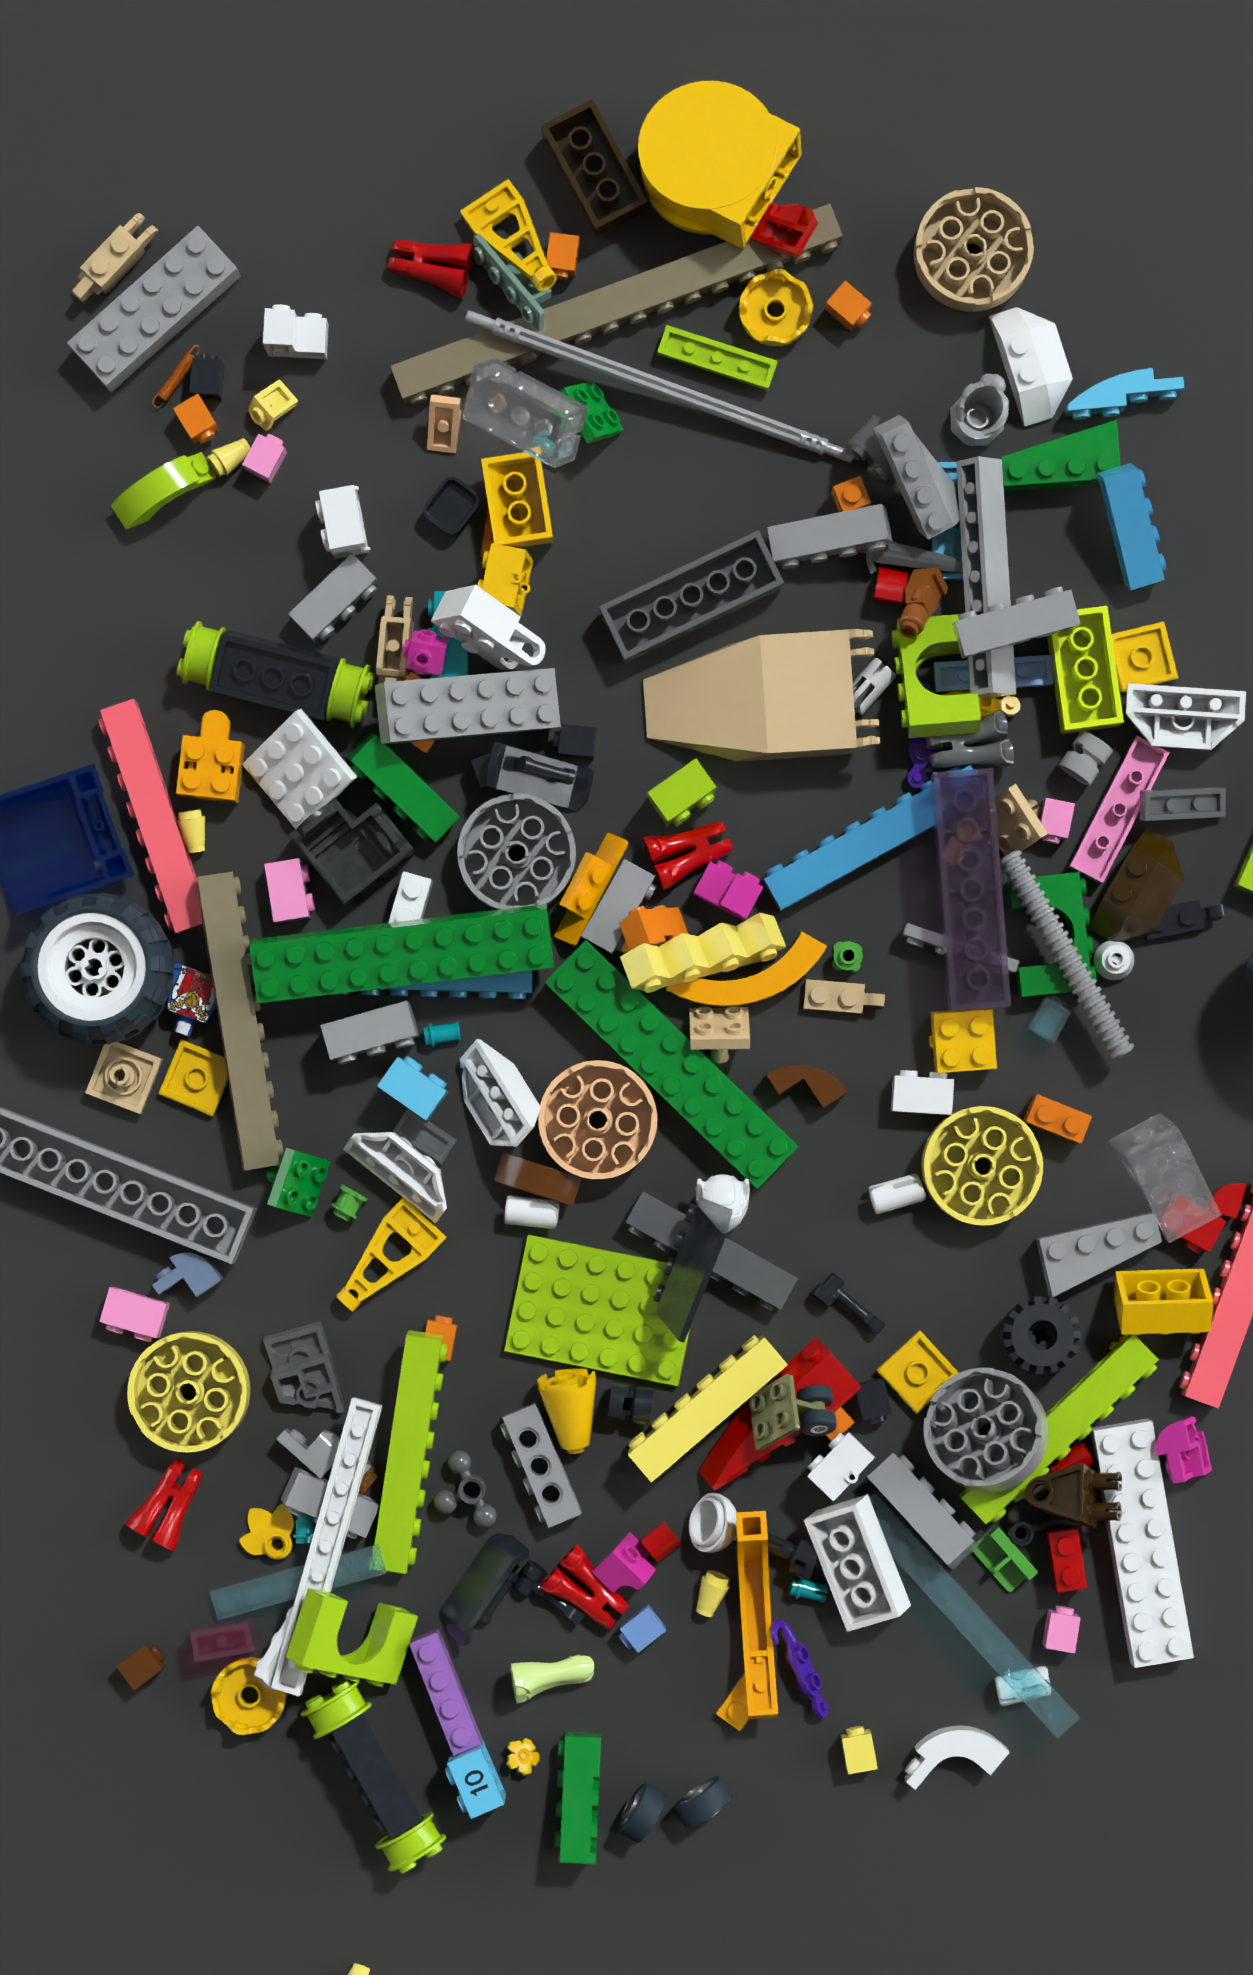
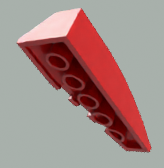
M817 1337L793 1357L783 1370L763 1386L765 1387L785 1374L793 1375L797 1399L798 1391L806 1386L826 1385L832 1390L833 1404L825 1408L832 1412L839 1409L862 1388ZM748 1402L717 1441L699 1472L714 1490H717L745 1473L747 1466L755 1461L762 1462L769 1458V1452L782 1444L787 1447L795 1442L794 1437L802 1433L801 1425L799 1430L762 1451L755 1449L750 1403Z

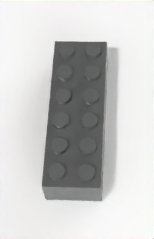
M759 530L599 606V612L624 664L782 589L784 581Z

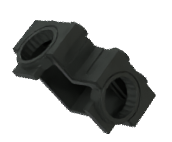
M334 798L331 802L311 814L297 829L289 834L345 906L354 901L356 896L363 894L377 883V880L383 875H387L396 868L403 859L415 853L412 846L377 803L353 821L341 804Z

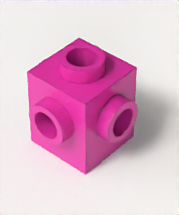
M414 630L411 640H405L402 657L407 658L406 668L412 669L413 672L420 675H428L430 673L441 675L449 637L437 635L431 630Z

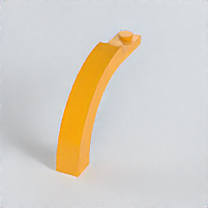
M801 932L791 949L778 962L758 974L731 981H713L698 978L691 982L670 985L667 987L666 992L681 999L708 1006L728 1007L755 1003L770 998L796 983L819 960L827 946ZM626 941L621 948V952L624 954L629 952Z
M766 1511L737 1512V1562L748 1719L778 1717L773 1641L770 1634L772 1623Z

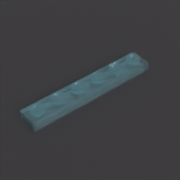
M379 1544L341 1554L331 1589L387 1573ZM305 1564L210 1591L217 1619L221 1620L296 1599Z

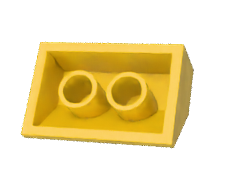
M535 450L481 459L494 544L510 547H528L554 543L540 451Z

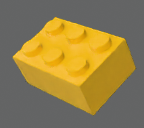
M1204 1269L1115 1271L1114 1304L1121 1334L1136 1336L1155 1333L1167 1335L1170 1333L1189 1332L1197 1334L1200 1332H1211L1213 1299Z

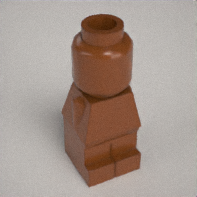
M939 568L913 570L908 584L905 586V602L907 606L903 609L898 623L901 634L907 638H914L923 632L928 617L939 607L938 602L941 595H946L948 586Z

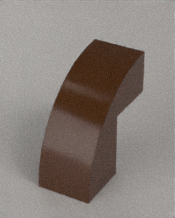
M786 1066L765 1075L778 1095L803 1079L821 1108L826 1107L848 1092L844 1085L834 1076L812 1066Z
M502 1153L494 1181L573 1206L582 1177Z

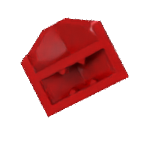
M771 203L750 238L781 257H799L818 221L811 208L799 204L777 205L776 203Z

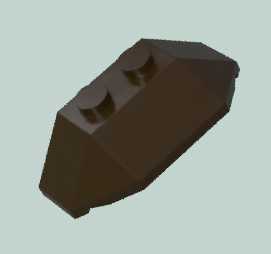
M1146 828L1131 848L1104 895L1089 927L1090 931L1108 941L1122 942L1156 930L1184 881L1173 841Z

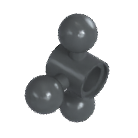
M462 1450L454 1451L448 1458V1467L453 1473L460 1474L462 1481L455 1492L449 1490L438 1492L434 1498V1507L442 1514H449L455 1510L457 1502L461 1500L468 1504H474L476 1508L473 1513L474 1522L479 1527L489 1528L496 1522L497 1513L491 1505L485 1504L482 1499L486 1492L485 1481L478 1475H471L469 1471L471 1458L468 1453ZM474 1481L479 1484L481 1492L478 1496L470 1497L465 1493L464 1485L467 1482Z

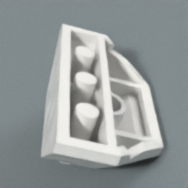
M1018 307L990 315L989 320L1023 426L1027 427L1052 419L1073 379L1055 323Z
M1128 683L1125 714L1153 747L1211 750L1245 721L1246 691Z
M476 1039L460 1058V1068H463L462 1087L464 1103L490 1145L517 1147L535 1126L541 1106L514 1063L482 1040Z
M395 1132L354 1133L344 1147L347 1153L434 1223L439 1220L447 1209L441 1169L436 1166L430 1157L422 1155L412 1146L409 1140L400 1137Z

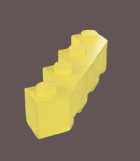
M758 913L737 926L719 923L699 936L681 933L660 946L643 943L620 956L632 989L650 993L666 986L681 982H691L707 975L722 971L729 972L737 967L772 960L777 957V952L786 948L775 917Z

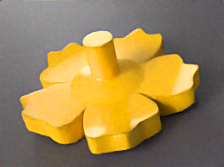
M524 1738L522 1742L520 1740L509 1742L507 1749L512 1754L507 1756L508 1761L506 1765L509 1766V1769L517 1768V1772L523 1776L530 1774L532 1767L536 1766L540 1761L539 1753L532 1752L535 1750L532 1741Z

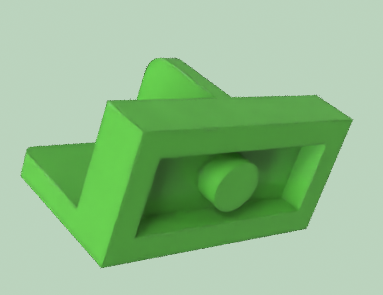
M997 1525L976 1542L979 1546L973 1551L974 1554L1008 1592H1012L1026 1578L1031 1580L1038 1573Z

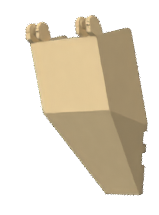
M847 629L759 635L729 644L643 679L647 739L700 751L701 753L727 758L736 762L854 754L858 748L880 744V737L868 736L856 739V728H875L879 726V720L866 719L855 721L851 657L874 655V649L864 647L850 650V640H867L873 637V631Z

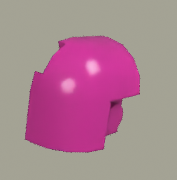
M1186 1417L1168 1425L1159 1434L1155 1444L1156 1456L1165 1454L1166 1470L1170 1480H1173V1484L1185 1482L1192 1477L1203 1476L1212 1471L1204 1432L1197 1431L1194 1425L1196 1417Z

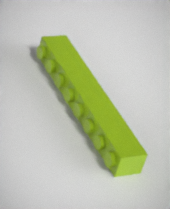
M408 1330L406 1334L371 1569L406 1574L409 1565H415L417 1548L412 1547L413 1536L419 1537L421 1519H417L416 1515L418 1507L423 1508L426 1494V1490L421 1489L422 1478H428L430 1461L425 1460L426 1449L432 1450L435 1432L429 1431L431 1420H437L439 1403L434 1402L435 1391L441 1392L443 1374L438 1373L440 1362L446 1361L448 1345L443 1344V1335Z
M1128 1334L1045 1413L1048 1422L1046 1451L1038 1467L1027 1479L1010 1489L999 1492L985 1493L966 1488L960 1494L961 1499L985 1524L990 1520L993 1523L998 1521L1006 1513L1004 1507L1011 1500L1017 1502L1025 1495L1026 1486L1029 1481L1049 1472L1047 1466L1054 1459L1057 1461L1062 1460L1071 1451L1069 1445L1075 1439L1079 1441L1084 1439L1092 1431L1090 1425L1096 1419H1105L1114 1410L1112 1404L1117 1399H1126L1135 1390L1133 1384L1139 1378L1146 1379L1157 1369L1155 1363L1159 1359L1137 1336Z

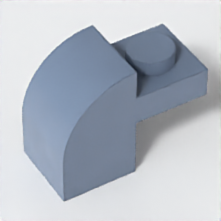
M184 1252L170 1257L176 1268L172 1270L169 1266L156 1275L158 1281L152 1284L158 1294H162L184 1279L196 1297H198L224 1278L214 1263L206 1256L196 1252Z

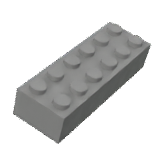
M196 226L71 338L67 344L112 393L236 282L241 275L238 268L199 226Z
M555 668L383 682L375 685L381 745L540 731L561 727Z

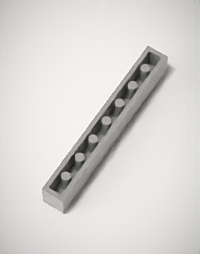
M978 456L956 461L965 613L975 610L976 614L980 615L987 613V607L1004 602L1005 607L1011 606L1002 459ZM1005 645L997 650L968 657L970 694L978 693V697L990 698L1016 694L1013 645Z

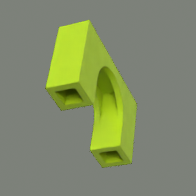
M960 614L928 617L923 632L914 638H907L901 634L898 623L899 619H897V630L892 631L893 648H898L899 657H895L896 675L901 674L902 683H898L899 701H904L905 710H901L902 728L908 729V738L979 733L981 715L978 693L937 695L925 689L916 676V670L925 660L939 655L960 654L952 625L955 621L959 620L958 615Z
M308 1588L286 1654L287 1659L296 1663L295 1668L307 1673H312L313 1669H317L319 1673L336 1678L337 1673L343 1674V1678L354 1682H360V1679L364 1678L366 1682L383 1687L384 1683L396 1685L418 1616L402 1607L378 1603L369 1634L364 1643L354 1652L340 1655L337 1647V1635L348 1601L330 1592Z

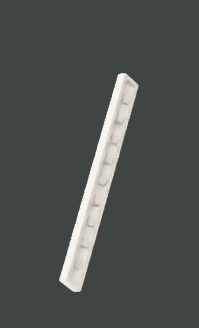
M356 1397L351 1399L271 1685L273 1689L296 1696L302 1695L308 1673L296 1669V1663L287 1659L286 1654L308 1588L331 1592L383 1405Z

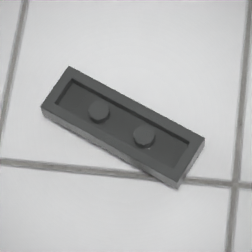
M1226 787L1140 790V820L1143 821L1226 817Z

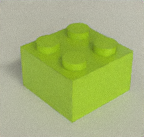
M694 759L647 792V799L667 827L672 823L677 827L690 818L689 811L696 806L701 810L713 802V798H715L713 794L716 793L717 787L699 761Z

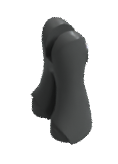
M998 711L982 719L979 733L926 737L928 750L951 747V750L929 756L931 767L946 768L972 764L1000 767L1013 766L1014 750L1012 743L1009 739L1004 740L1008 735V724L1004 713ZM999 741V742H996V743H992V744H988V745H983V746H977V747H967V746H965V745L979 744V743H984V742Z

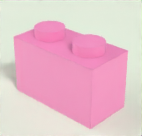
M300 858L264 864L273 922L279 924L310 919V911H315L313 894H307L305 882H310L308 864L303 865Z
M109 1287L99 1322L107 1324L105 1329L123 1334V1330L126 1329L135 1332L134 1338L151 1342L152 1337L159 1338L161 1336L170 1303L117 1287Z

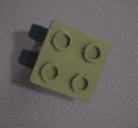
M785 1374L761 1388L749 1398L755 1449L760 1451L799 1430L800 1425L801 1431L809 1436L826 1435L833 1432L837 1427L835 1413L825 1408L833 1404L832 1390L826 1385L806 1386L798 1391L796 1399L793 1375Z

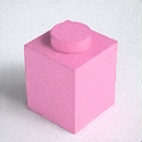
M258 434L242 464L244 469L271 483L287 454L285 447L282 446L283 441L271 434H268L266 437Z
M1050 798L1043 800L1039 820L1048 834L1042 838V841L1059 844L1060 840L1065 841L1068 839L1074 803Z
M1056 1606V1610L1048 1609L1042 1642L1046 1649L1075 1653L1081 1618L1078 1614H1074L1073 1608Z

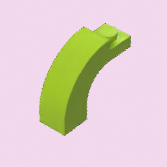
M202 452L190 457L183 455L141 478L124 491L111 506L127 530L149 521L160 508L171 500L190 490L211 483L217 476Z

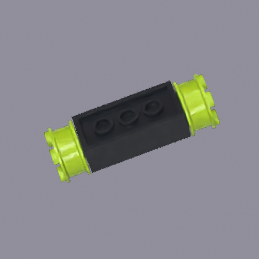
M197 621L195 626L185 633L183 647L187 649L184 659H180L177 668V676H181L182 684L186 685L189 681L206 685V690L293 713L302 709L309 717L320 720L326 719L329 722L332 718L350 722L352 728H355L357 722L360 723L362 718L364 719L366 716L369 702L364 701L368 690L372 689L375 679V673L370 672V665L368 664L364 668L346 664L345 658L340 659L227 630L225 627L218 631L203 627L201 621Z
M343 1679L331 1686L333 1692L324 1697L318 1694L305 1702L307 1708L300 1714L302 1717H308L316 1731L313 1735L314 1739L332 1732L333 1735L328 1737L338 1756L342 1753L345 1755L347 1761L343 1763V1766L352 1782L359 1780L362 1787L358 1789V1792L366 1807L370 1808L373 1806L377 1813L372 1816L382 1835L387 1832L389 1833L375 1847L376 1849H382L390 1863L388 1867L389 1872L399 1870L402 1874L416 1866L415 1861L426 1855L429 1858L443 1849L440 1844L446 1839V1835L439 1834L432 1822L433 1812L420 1815L363 1714L372 1704L371 1702L365 1703L356 1687L359 1682L352 1681L349 1683L347 1679Z

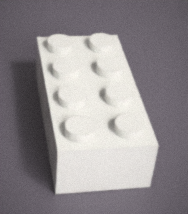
M868 1494L816 1510L804 1520L847 1632L900 1617L911 1606Z

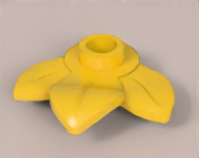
M280 1504L273 1514L260 1508H251L249 1510L248 1525L251 1532L239 1539L242 1547L248 1553L253 1555L266 1554L268 1557L276 1560L283 1559L290 1553L292 1549L290 1533L294 1528V1518L292 1513L286 1511V1505ZM274 1539H280L283 1542L282 1549L277 1550L273 1547L272 1542Z

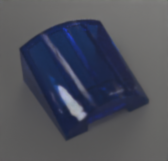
M95 764L0 795V883L15 917L134 876L126 850L121 846L103 795L105 791Z

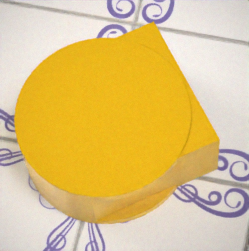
M720 81L689 83L666 94L647 114L640 130L638 142L644 189L651 205L661 217L682 230L698 234H713L741 249H744L767 207L774 201L802 155L800 128L770 114L765 106L745 89Z

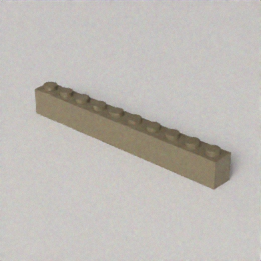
M233 871L195 877L242 1168L246 1171L280 1165L279 1157L284 1156L281 1139L276 1140L274 1128H279L278 1115L276 1110L271 1111L269 1100L274 1099L272 1081L267 1082L265 1070L270 1069L267 1052L262 1053L260 1041L265 1040L263 1024L257 1023L255 1013L260 1011V1003H257L256 994H252L253 970L252 964L248 965L246 953H250V941L248 935L243 936L241 924L246 923L245 911L243 906H238L237 894H241L240 880L238 876L233 877Z

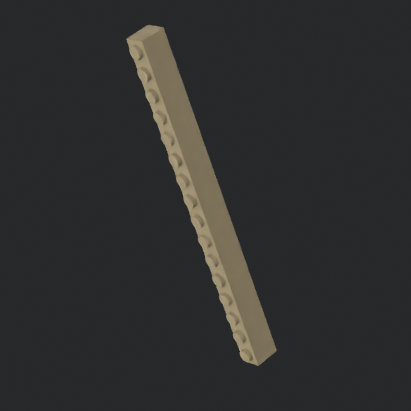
M827 204L812 210L818 224L799 257H781L754 242L751 238L744 249L729 242H724L543 309L545 312L544 328L540 331H537L532 324H528L523 317L510 322L563 343L575 342L576 345L591 340V335L602 332L604 335L615 332L621 324L629 321L630 324L642 322L647 318L646 315L656 311L658 314L669 312L674 309L673 305L683 301L685 304L696 302L702 298V294L710 291L713 294L721 293L729 288V284L737 281L740 284L748 283L756 274L764 271L770 272L774 269H783V264L794 261L795 264L802 263L811 258L810 254L821 251L822 254L834 251L838 248V244L841 243L843 235L831 204ZM486 330L391 365V370L404 404L417 405L425 402L427 396L438 392V395H444L455 390L454 386L465 382L466 385L477 383L482 380L483 375L493 372V375L504 373L510 369V365L520 362L521 365L531 363L537 359V355L543 352L492 335V331Z

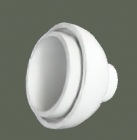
M708 1493L699 1500L692 1510L689 1520V1533L693 1545L701 1552L715 1553L726 1548L732 1541H736L737 1511L731 1501L725 1496L717 1493Z

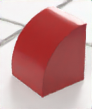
M879 567L872 601L901 607L904 601L908 572Z
M1228 1183L1219 1186L1208 1196L1204 1209L1236 1219L1246 1184Z
M665 1520L641 1537V1543L657 1562H660L682 1545Z

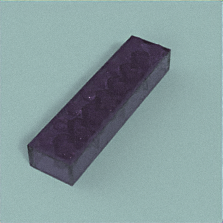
M993 768L933 772L930 779L948 1012L1011 1007Z

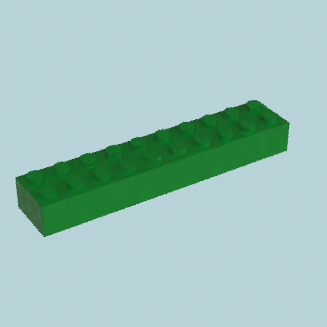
M547 904L252 939L249 944L257 1003L554 968Z
M587 940L545 981V984L745 1179H749V1182L756 1189L799 1147L699 1049L691 1050L690 1040L637 989H632L630 982Z

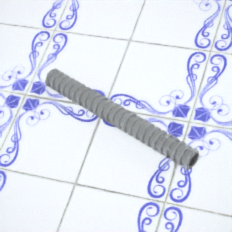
M1015 850L1000 859L997 863L998 866H1002L1004 869L1002 873L1007 874L1009 877L1006 879L1008 883L1012 882L1013 886L1011 888L1013 891H1017V899L1021 898L1023 901L1021 902L1022 907L1026 906V914H1030L1032 917L1030 919L1031 923L1035 922L1037 925L1035 926L1036 931L1040 930V938H1044L1046 941L1044 943L1045 947L1049 946L1051 949L1049 951L1050 955L1054 954V962H1058L1060 965L1058 967L1059 971L1063 970L1065 973L1063 975L1064 979L1068 978V986H1072L1074 989L1072 991L1073 995L1077 994L1079 997L1077 999L1078 1003L1082 1002V1010H1086L1088 1013L1086 1015L1087 1019L1091 1018L1093 1021L1091 1023L1092 1027L1096 1026V1034H1100L1102 1037L1100 1039L1101 1043L1105 1042L1107 1045L1105 1047L1106 1051L1110 1050L1111 1052L1110 1058L1117 1059L1133 1049L1134 1044L1129 1043L1128 1039L1130 1037L1128 1035H1124V1027L1120 1028V1020L1115 1019L1114 1015L1116 1013L1110 1011V1003H1106L1104 1000L1106 996L1100 993L1102 989L1096 987V979H1092L1090 976L1092 972L1086 970V962L1082 963V955L1077 954L1078 948L1072 946V938L1068 939V931H1064L1062 928L1064 924L1058 922V914L1054 915V907H1050L1048 904L1050 900L1044 898V890L1040 891V883H1036L1034 880L1036 876L1030 874V866L1026 867V859H1022L1020 856L1022 852Z

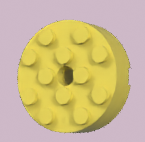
M971 1107L949 1115L934 1128L926 1141L922 1154V1177L929 1196L944 1213L964 1223L994 1225L1017 1216L1032 1202L1042 1180L1043 1157L1033 1132L1020 1118L1008 1111L995 1107ZM980 1157H985L990 1162L989 1171L983 1175L979 1174L975 1169V1162Z
M187 1331L172 1334L158 1340L140 1355L129 1377L127 1395L131 1415H133L142 1433L147 1438L165 1449L188 1453L208 1449L228 1438L238 1428L249 1406L251 1387L247 1368L234 1348L214 1335L204 1332ZM189 1383L194 1386L196 1396L193 1400H187L183 1397L181 1389L184 1384Z

